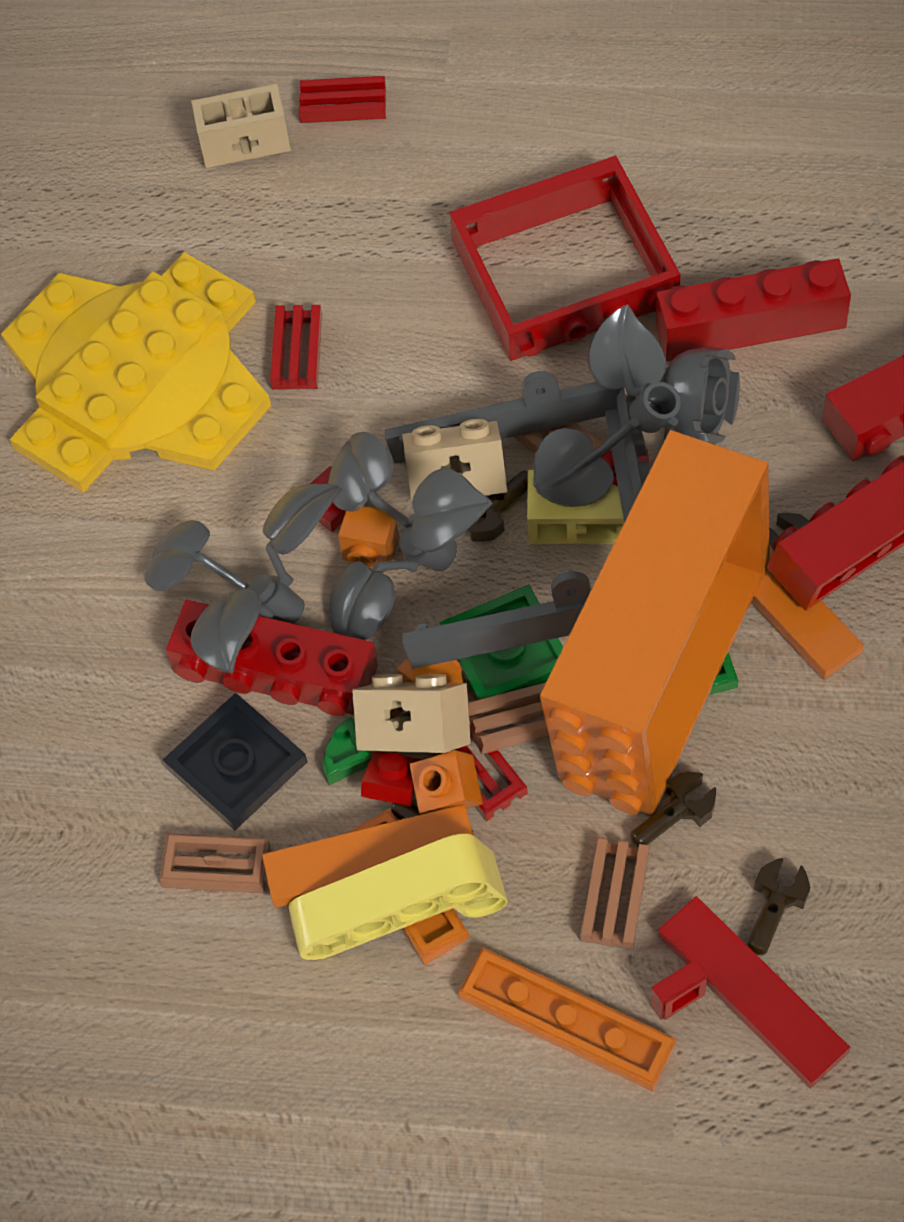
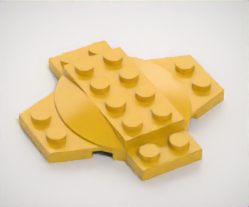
M185 252L181 254L162 276L152 271L143 282L124 286H116L58 273L1 333L7 348L31 379L36 381L35 397L39 408L9 439L13 450L82 493L89 488L113 460L131 459V452L142 449L157 451L159 458L215 471L271 407L270 397L231 351L232 344L229 332L256 303L254 291Z

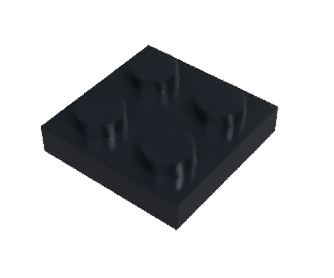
M236 692L162 760L165 768L234 831L308 762L306 754Z

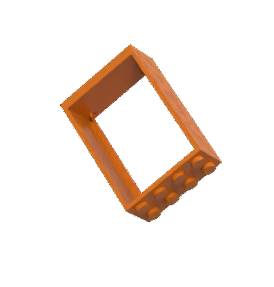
M672 430L669 431L540 694L558 777L568 790L581 796H590L593 793L609 799L612 806L627 814L637 815L640 811L652 816L655 813L665 792L666 782L671 779L710 694L713 682L721 670L723 661L732 646L770 561L768 462Z

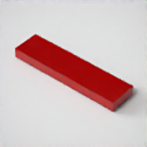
M697 896L658 929V937L686 965L695 959L699 961L707 973L706 985L810 1089L849 1053L851 1047Z

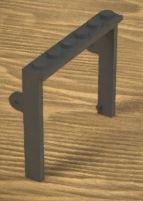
M537 371L526 376L522 382L524 398L385 429V440L395 464L406 461L402 434L412 433L414 429L427 425L437 426L440 429L460 426L462 422L470 419H484L488 422L497 421L501 439H506L606 416L610 438L630 420V406L636 397L626 395L624 388L617 391L605 390L597 382L560 390L557 378L552 373ZM637 428L611 448L624 523L650 472L648 461L639 463L638 457L647 455L643 431ZM568 571L557 575L551 582V592L554 600L552 602L428 628L427 623L417 624V631L402 634L403 647L412 669L569 636L592 590L589 578L577 571Z

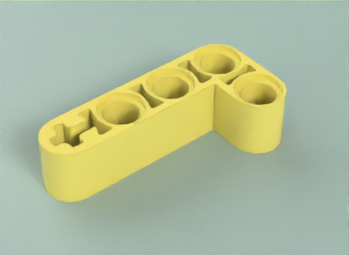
M456 834L301 895L289 903L288 909L300 957L305 960H318L334 956L452 908L468 918H478L500 911L507 905L508 900L493 851L471 834Z

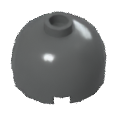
M714 347L690 349L678 354L666 367L665 374L660 382L673 386L681 400L680 409L674 416L678 419V424L674 427L675 432L711 444L722 442L726 437L718 435L724 420L731 425L733 424L740 393L739 372L730 371V364L728 360L736 359L734 354L728 349Z

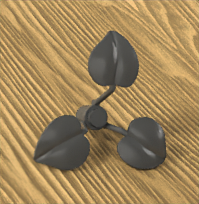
M628 305L619 308L610 315L595 333L589 346L588 366L593 378L603 389L617 391L625 388L628 396L637 397L630 406V420L597 449L594 448L592 440L585 433L571 428L557 429L542 440L537 448L534 459L533 486L538 494L554 504L566 507H582L598 501L607 493L614 480L613 470L601 456L606 454L635 428L646 433H654L664 427V443L669 431H674V427L678 424V419L674 416L678 413L681 406L680 396L673 386L660 382L666 369L664 352L654 335L641 324Z
M367 432L353 434L350 440L341 448L331 468L328 484H335L342 489L333 503L339 509L354 512L362 508L369 498L374 506L406 527L399 540V547L405 556V560L378 562L372 569L367 564L356 561L342 572L333 587L330 598V620L334 633L366 640L374 635L386 622L395 601L393 582L389 576L383 573L388 570L400 569L415 572L419 565L434 571L446 570L456 557L457 544L455 539L467 531L492 505L491 500L478 491L462 474L452 469H438L429 474L416 489L412 501L415 514L408 518L383 501L376 493V491L383 488L389 482L393 472V462L387 446L379 438Z
M335 484L303 485L292 489L279 499L270 511L263 526V534L270 539L266 545V551L278 576L261 574L250 585L200 552L210 536V531L203 523L195 520L182 522L173 527L161 539L151 561L145 569L144 575L146 584L153 590L166 591L178 585L188 575L194 561L202 563L240 589L235 593H229L225 601H217L210 604L202 612L191 633L192 648L208 665L227 673H233L239 650L254 627L259 614L262 617L295 624L301 617L305 607L304 600L288 587L294 579L285 571L278 553L282 555L288 554L302 544L342 490L339 486Z

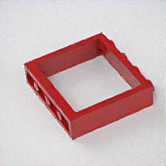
M616 155L449 212L452 242L510 361L524 356H535L544 349L567 341H578L587 334L596 332L610 315L625 305L631 308L636 317L656 312L657 292L680 286L681 274ZM611 201L651 277L513 324L476 247ZM474 223V226L466 228V226Z

